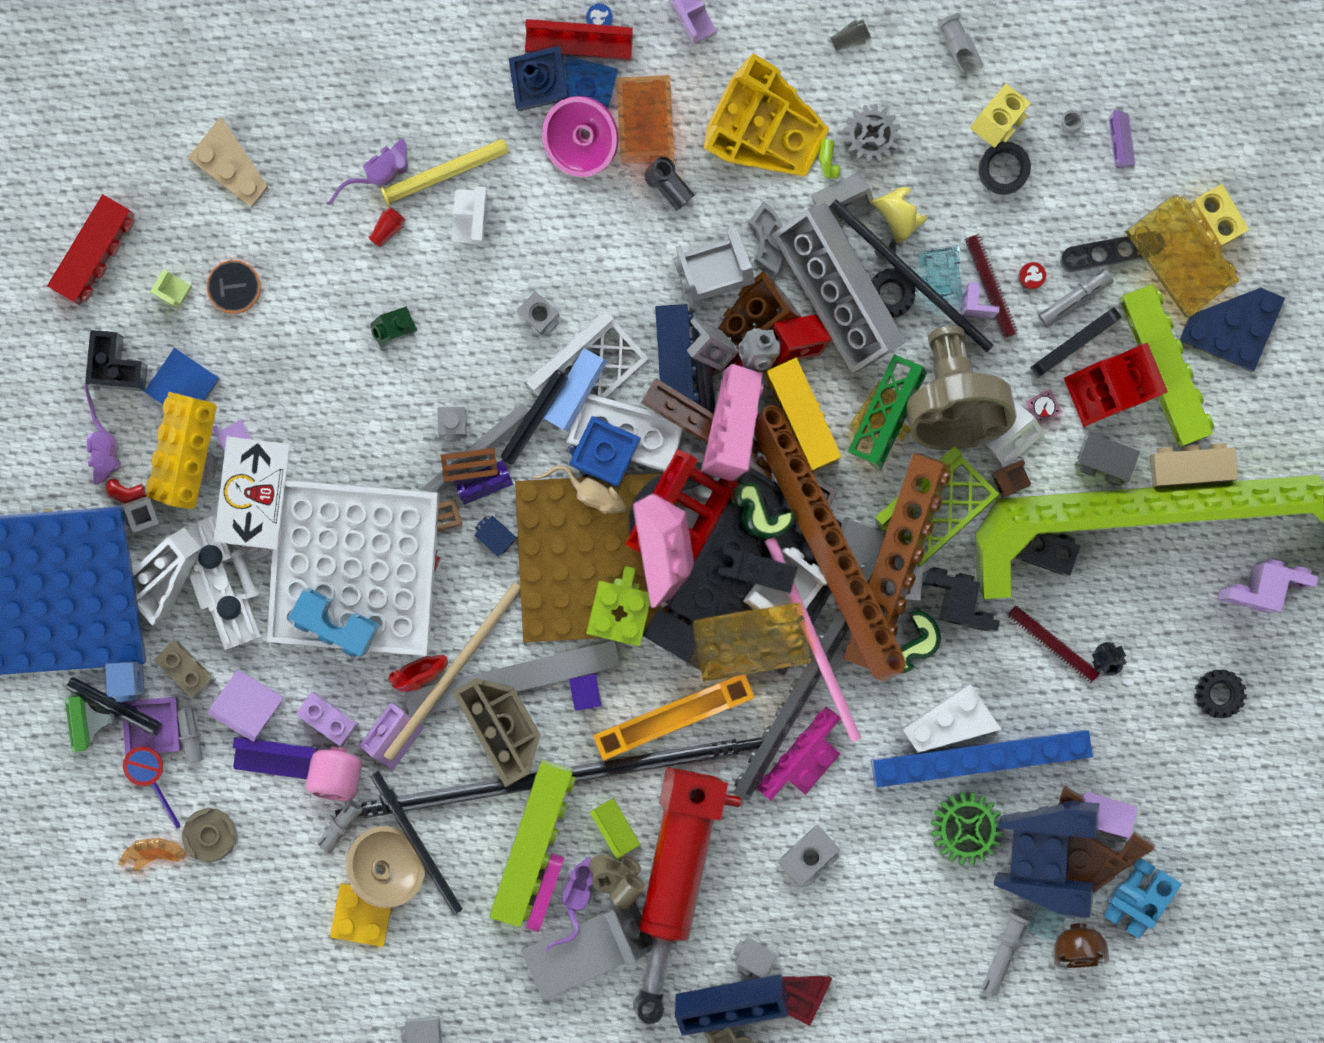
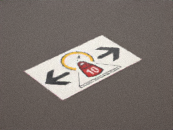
M227 436L214 542L277 549L290 444Z

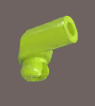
M823 139L819 154L823 176L827 179H838L841 167L837 164L832 165L834 141Z

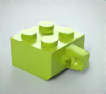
M625 566L622 579L615 578L614 584L599 581L587 635L640 647L649 611L650 598L649 592L638 590L639 583L633 582L636 568ZM619 606L624 607V612L627 613V617L621 618L620 622L615 621L616 616L612 615V611L618 610Z

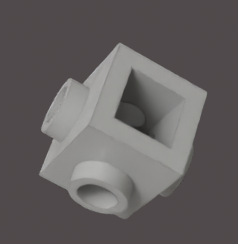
M753 329L747 331L738 348L743 367L754 371L770 370L780 354V344L778 340H775L773 330Z

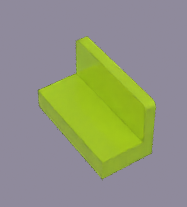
M614 797L590 811L592 818L617 860L622 855L641 845Z

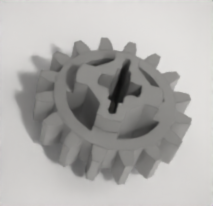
M877 104L874 105L872 110H869L867 105H863L862 113L856 109L853 111L855 119L847 118L846 123L850 127H845L843 133L849 136L843 140V143L851 144L848 153L856 151V160H860L864 156L866 157V164L870 163L871 158H875L876 162L880 163L882 155L887 159L890 158L891 153L889 149L897 150L898 145L893 141H900L901 135L895 132L901 126L900 124H893L896 118L895 114L890 117L886 115L888 108L885 107L880 112L878 111ZM872 117V118H877V119H880V120H879V121H872V120H870L869 118ZM858 125L861 134L855 140L854 129ZM868 129L871 132L879 129L876 139L873 136L865 139ZM887 129L889 130L890 135L888 143H886V140L883 137V134ZM865 146L874 147L876 151H869L863 148Z

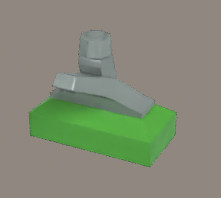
M80 696L65 699L71 752L87 750L99 729L109 724L111 726L119 724V717L112 713L100 714L95 712Z

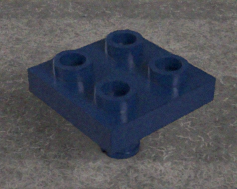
M559 46L508 58L515 105L519 112L558 103L569 97L563 53Z

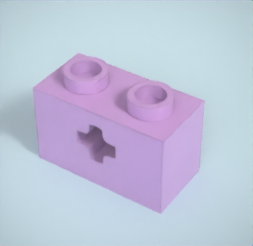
M311 692L296 713L297 716L339 746L345 744L359 724L316 692Z

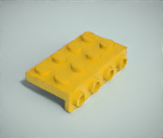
M168 393V398L163 403V421L157 431V438L159 439L157 449L152 455V473L146 483L148 498L180 508L194 509L196 507L217 410L215 403L178 393Z

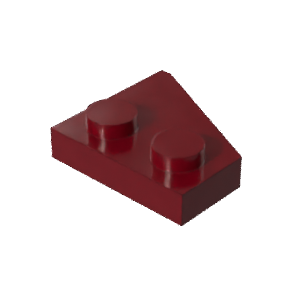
M829 975L782 976L788 992V1016L810 1026L833 978Z

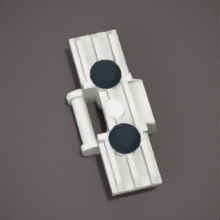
M217 515L183 528L201 547V551L193 566L195 571L188 575L197 596L198 604L201 611L210 610L224 649L228 650L261 637L248 600L259 596L260 593L259 590H255L243 557L245 555L244 550L230 553L227 543L214 542ZM233 560L245 594L237 596L235 590L232 589L226 573V562Z

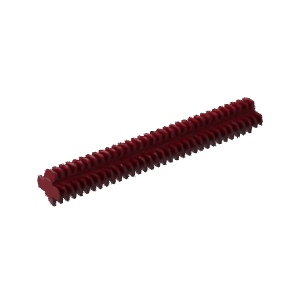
M976 234L964 240L971 253L973 262H975L974 265L978 268L977 272L980 274L979 277L984 290H986L985 293L989 296L990 305L999 307V313L995 317L998 324H1000L999 327H1001L1000 330H1002L1001 333H1004L1003 337L1005 339L1019 332H1016L1018 329H1015L1016 326H1013L1015 325V323H1012L1014 320H1010L1013 318L1009 317L1012 315L1008 314L1010 310L1006 311L1009 307L1005 308L1008 304L1004 305L1007 301H1004L1005 298H1002L1004 297V295H1001L1003 292H999L1002 290L998 289L1001 286H996L999 284L995 283L998 279L994 280L997 276L993 277L996 274H992L994 270L990 271L993 267H990L992 264L988 265L991 262L987 261L989 260V258H986L988 255H984L987 253L983 252L986 249H982L984 245L980 246L983 244V242L979 243L982 239L978 240L981 236L977 237L979 234Z
M1015 605L1009 611L1008 618L1014 619L1013 622L1017 621L1016 624L1020 623L1019 626L1022 625L1021 628L1025 627L1024 631L1027 629V633L1030 631L1029 635L1033 634L1032 637L1035 636L1034 639L1038 638L1037 641L1041 640L1040 643L1043 642L1042 645L1046 644L1045 647L1049 646L1048 650L1050 648L1051 651L1054 650L1053 654L1056 653V656L1059 654L1058 658L1062 657L1061 660L1064 659L1063 662L1067 661L1066 664L1070 663L1069 667L1071 665L1072 668L1075 667L1074 671L1078 670L1077 673L1080 672L1079 675L1083 674L1082 677L1086 676L1085 679L1088 678L1087 681L1091 680L1090 684L1099 676L1101 672H1096L1095 667L1090 665V663L1088 664L1082 657H1079L1074 650L1072 651L1064 642L1058 640L1056 636L1051 634L1045 627H1042L1040 623L1034 621L1019 606Z

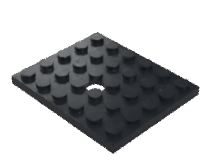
M749 466L748 471L743 474L739 482L750 481L758 484L768 517L791 511L779 484ZM730 498L710 536L695 559L690 575L673 596L667 607L689 621L702 626L709 633L779 675L785 676L806 639L799 619L796 622L798 626L793 633L785 634L743 601L755 585L754 583L718 574L719 568H731L734 565V559L724 553L725 547L772 559L765 541L773 537L758 538L750 535L742 524L741 516L744 505L735 507ZM795 519L791 528L786 533L775 537L779 548L790 549L793 547L804 555L803 560L810 566L812 564L819 566ZM837 520V522H838V524H839V526H840V528H841L842 523ZM828 584L820 588L806 608L813 625L832 593Z

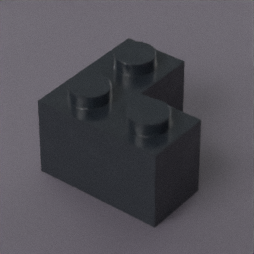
M90 330L85 384L88 386L144 392L146 389L148 365L142 361L121 360L124 336L118 332Z
M659 608L644 632L643 637L702 671L718 645L717 642L711 639L713 634L693 621L690 625L681 621L683 616L671 609L666 612Z

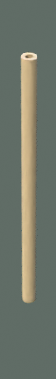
M514 582L383 756L391 762L520 593L519 584Z

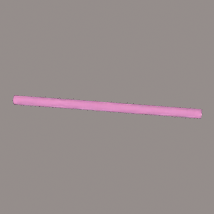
M773 537L766 540L765 543L772 559L786 563L776 538ZM794 582L791 594H787L851 742L861 739V736Z

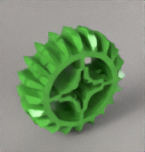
M959 792L960 801H957L953 795H950V806L941 801L940 805L945 811L942 813L935 810L934 814L939 816L940 820H931L930 822L931 825L938 826V830L930 832L931 836H940V839L933 843L934 846L944 845L940 854L944 856L950 851L948 860L951 862L958 855L960 865L965 864L966 857H968L970 865H975V856H978L981 862H985L986 859L983 855L985 851L990 856L995 854L989 848L991 844L995 847H1000L1001 845L998 841L994 840L995 836H1004L1003 832L996 831L999 821L994 820V818L1001 815L1000 811L997 810L991 813L990 810L995 804L989 802L984 806L986 797L983 795L976 802V794L974 792H970L968 800H966L964 792ZM964 806H973L979 809L970 818H963L955 810ZM950 816L956 824V831L948 841L946 823ZM985 816L989 825L986 840L983 839L978 831L979 825ZM958 819L967 824L972 823L974 826L972 827L974 829L972 833L977 838L967 833L962 835V824ZM965 839H971L979 846L971 851H961L954 848Z

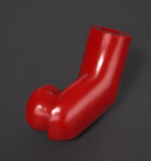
M110 479L106 483L105 491L107 495L123 504L147 496L142 483L131 488L122 486L117 479Z

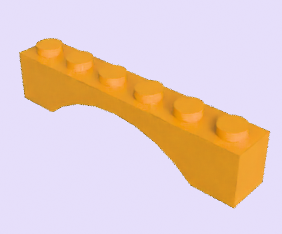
M742 673L594 734L593 738L604 761L755 697L745 673Z

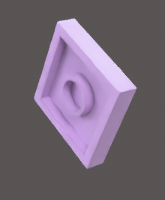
M237 670L209 708L208 715L254 742L276 712L284 697Z

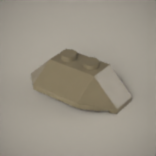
M475 678L453 690L452 693L505 787L528 775L531 770L540 733L515 688Z

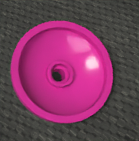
M572 96L561 100L550 109L545 117L542 128L543 145L548 157L557 168L572 176L588 177L603 171L613 161L618 149L619 134L613 116L604 105L589 97ZM585 129L590 132L589 138L584 134Z

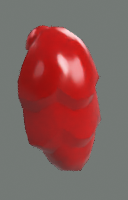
M445 655L422 657L406 664L399 671L396 670L395 673L391 672L388 680L397 691H417L424 684L436 679L448 665V659Z

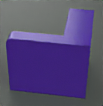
M596 674L569 679L574 709L576 711L602 706Z

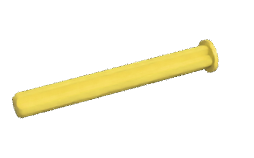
M499 139L384 189L381 186L380 189L388 207H390V203L507 154L509 152L504 139Z

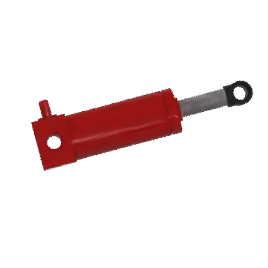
M666 767L659 799V804L664 808L639 926V930L650 934L653 937L644 985L633 1002L635 1014L646 1024L659 1022L664 1014L662 1004L664 994L662 989L672 942L676 940L687 941L690 937L714 820L721 821L724 805L737 808L741 806L742 799L738 796L727 795L729 783L718 776ZM697 788L696 795L690 798L691 791ZM648 1002H653L655 1004L654 1010L649 1014L642 1013L643 1006Z

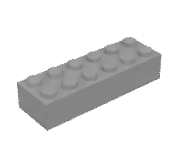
M826 202L806 209L772 234L852 374L870 366L906 343Z

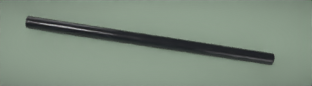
M837 199L831 203L829 207L957 326L963 328L965 333L986 353L994 346L993 343Z

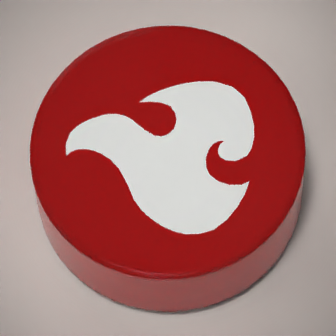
M1037 262L1026 263L1019 271V282L1026 289H1038L1046 280V271Z

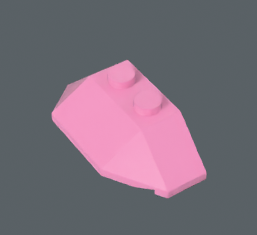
M651 494L634 503L633 506L651 607H657L676 594L690 575L694 559L686 512Z

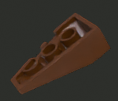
M762 271L754 278V284L741 289L738 293L740 297L731 309L728 308L723 315L725 318L717 328L727 336L737 349L747 331L753 329L773 330L776 340L779 337L773 328L775 322L801 317L791 300L765 271ZM739 352L724 369L741 359ZM712 367V376L721 372L720 370Z

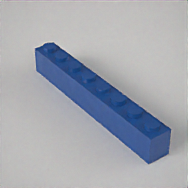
M1079 730L871 759L874 786L878 788L1092 758L1093 753L1089 730Z

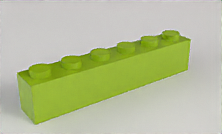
M1151 284L1123 295L1119 298V302L1136 344L1139 346L1148 342L1168 390V393L1159 396L1158 399L1178 448L1212 435V429L1214 428L1213 420L1209 413L1205 414L1202 393L1198 388L1195 389L1192 382L1194 378L1193 371L1188 363L1185 364L1181 355L1184 353L1183 346L1178 338L1175 339L1171 329L1174 328L1170 315L1164 313L1161 305L1164 304L1159 289L1155 290L1154 285Z
M541 759L489 918L517 927H521L523 920L528 922L533 907L528 905L531 894L537 896L541 880L537 879L540 869H546L550 854H546L549 843L554 845L559 830L554 828L557 817L563 818L567 803L563 802L565 793H571L576 777L571 776L572 768Z

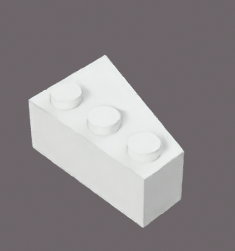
M185 528L166 538L132 570L138 609L152 626L170 613L201 551V547Z
M967 684L900 730L914 751L922 752L998 731L1001 728L972 685Z

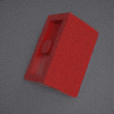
M816 314L775 322L773 325L775 332L782 342L780 354L776 358L778 364L786 363L795 358L801 360L819 356L832 340Z

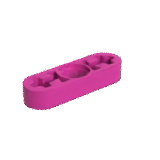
M550 854L529 920L526 924L527 929L539 932L562 867L564 860L562 856Z

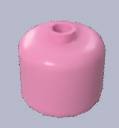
M340 747L316 751L310 761L306 790L314 796L337 801L353 800L358 790L362 769L361 760L354 755L348 754L347 749Z

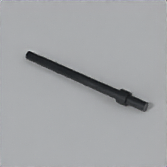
M379 770L370 775V778L380 793L378 797L383 805H387L452 913L454 915L459 913L463 909L396 800L398 796L394 789L389 788Z

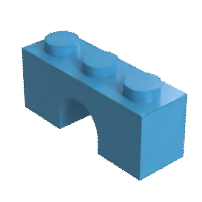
M311 588L303 589L288 618L295 622L294 626L301 631L309 632L310 630L318 634V639L326 644L332 645L335 643L343 647L342 652L356 658L357 655L360 657L365 655L380 624L356 612L350 615L344 627H338L328 617V609L332 599Z

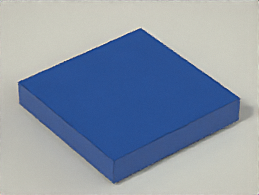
M174 348L144 392L162 405L165 399L168 398L169 392L205 401L220 378Z
M591 416L569 466L619 488L641 441V437Z

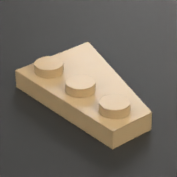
M220 116L189 155L188 159L253 208L268 189V186Z

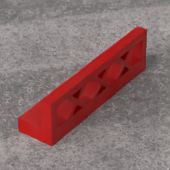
M526 19L525 53L559 46L562 49L563 56L631 61L633 27Z

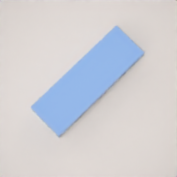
M583 348L568 374V381L544 416V419L568 432L608 361Z

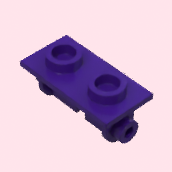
M504 460L496 462L498 475L454 481L459 497L464 505L514 485ZM491 465L474 472L491 470Z

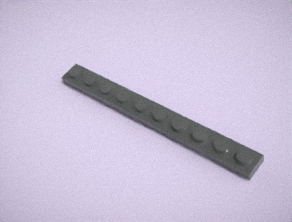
M871 557L860 566L868 584L876 564V560ZM839 608L833 612L830 618L831 625L827 632H823L819 636V641L828 662L832 659L849 629ZM814 654L805 660L803 664L804 671L801 677L795 679L790 686V696L786 702H782L775 713L777 718L773 725L768 726L762 735L763 742L759 749H755L750 755L747 770L745 773L742 772L736 779L734 784L736 789L733 793L740 798L750 800L821 678L822 673Z

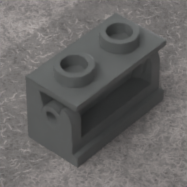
M1089 432L1084 437L1077 457L1078 461L1074 465L1079 466V471L1084 474L1095 476L1098 473L1106 476V482L1120 486L1121 483L1125 484L1130 481L1140 451Z

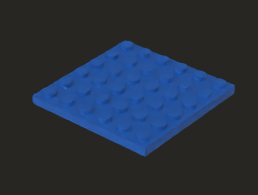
M123 506L0 515V675L105 667V664L139 662L140 665L145 664L146 654Z

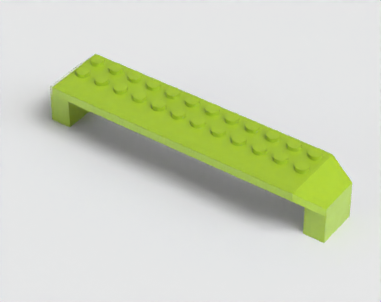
M1319 475L999 498L995 501L975 534L977 582H981L979 588L984 599L1012 597L1011 560L1037 533L1313 513L1324 523V480Z

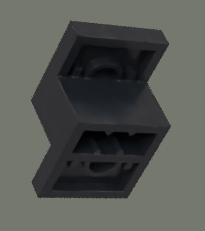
M937 567L929 568V571L923 572L922 584L945 589L939 621L987 632L998 631L1000 620H995L994 614L978 611L974 614L981 583L974 581L975 576L959 573L955 574L954 577L947 575L948 570Z

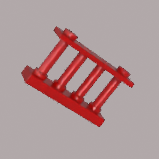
M677 449L652 495H656L672 505L677 501L699 514L693 528L688 527L693 559L695 561L730 500L732 488L737 482L722 478L716 481L695 468V464L698 461L697 458ZM689 477L712 490L705 505L681 492ZM636 523L625 545L642 554Z

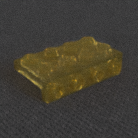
M1173 195L1169 196L1129 227L1125 233L1185 318H1189L1230 285L1238 283L1239 278L1237 277L1238 272L1234 265L1226 261L1221 254L1222 248L1215 240H1211L1206 233L1207 227L1204 222L1196 218L1192 213L1190 202L1183 196Z
M800 603L699 619L693 622L703 682L811 663L805 618Z

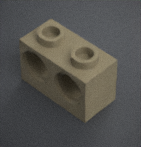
M172 641L154 659L191 698H198L216 680L179 641Z

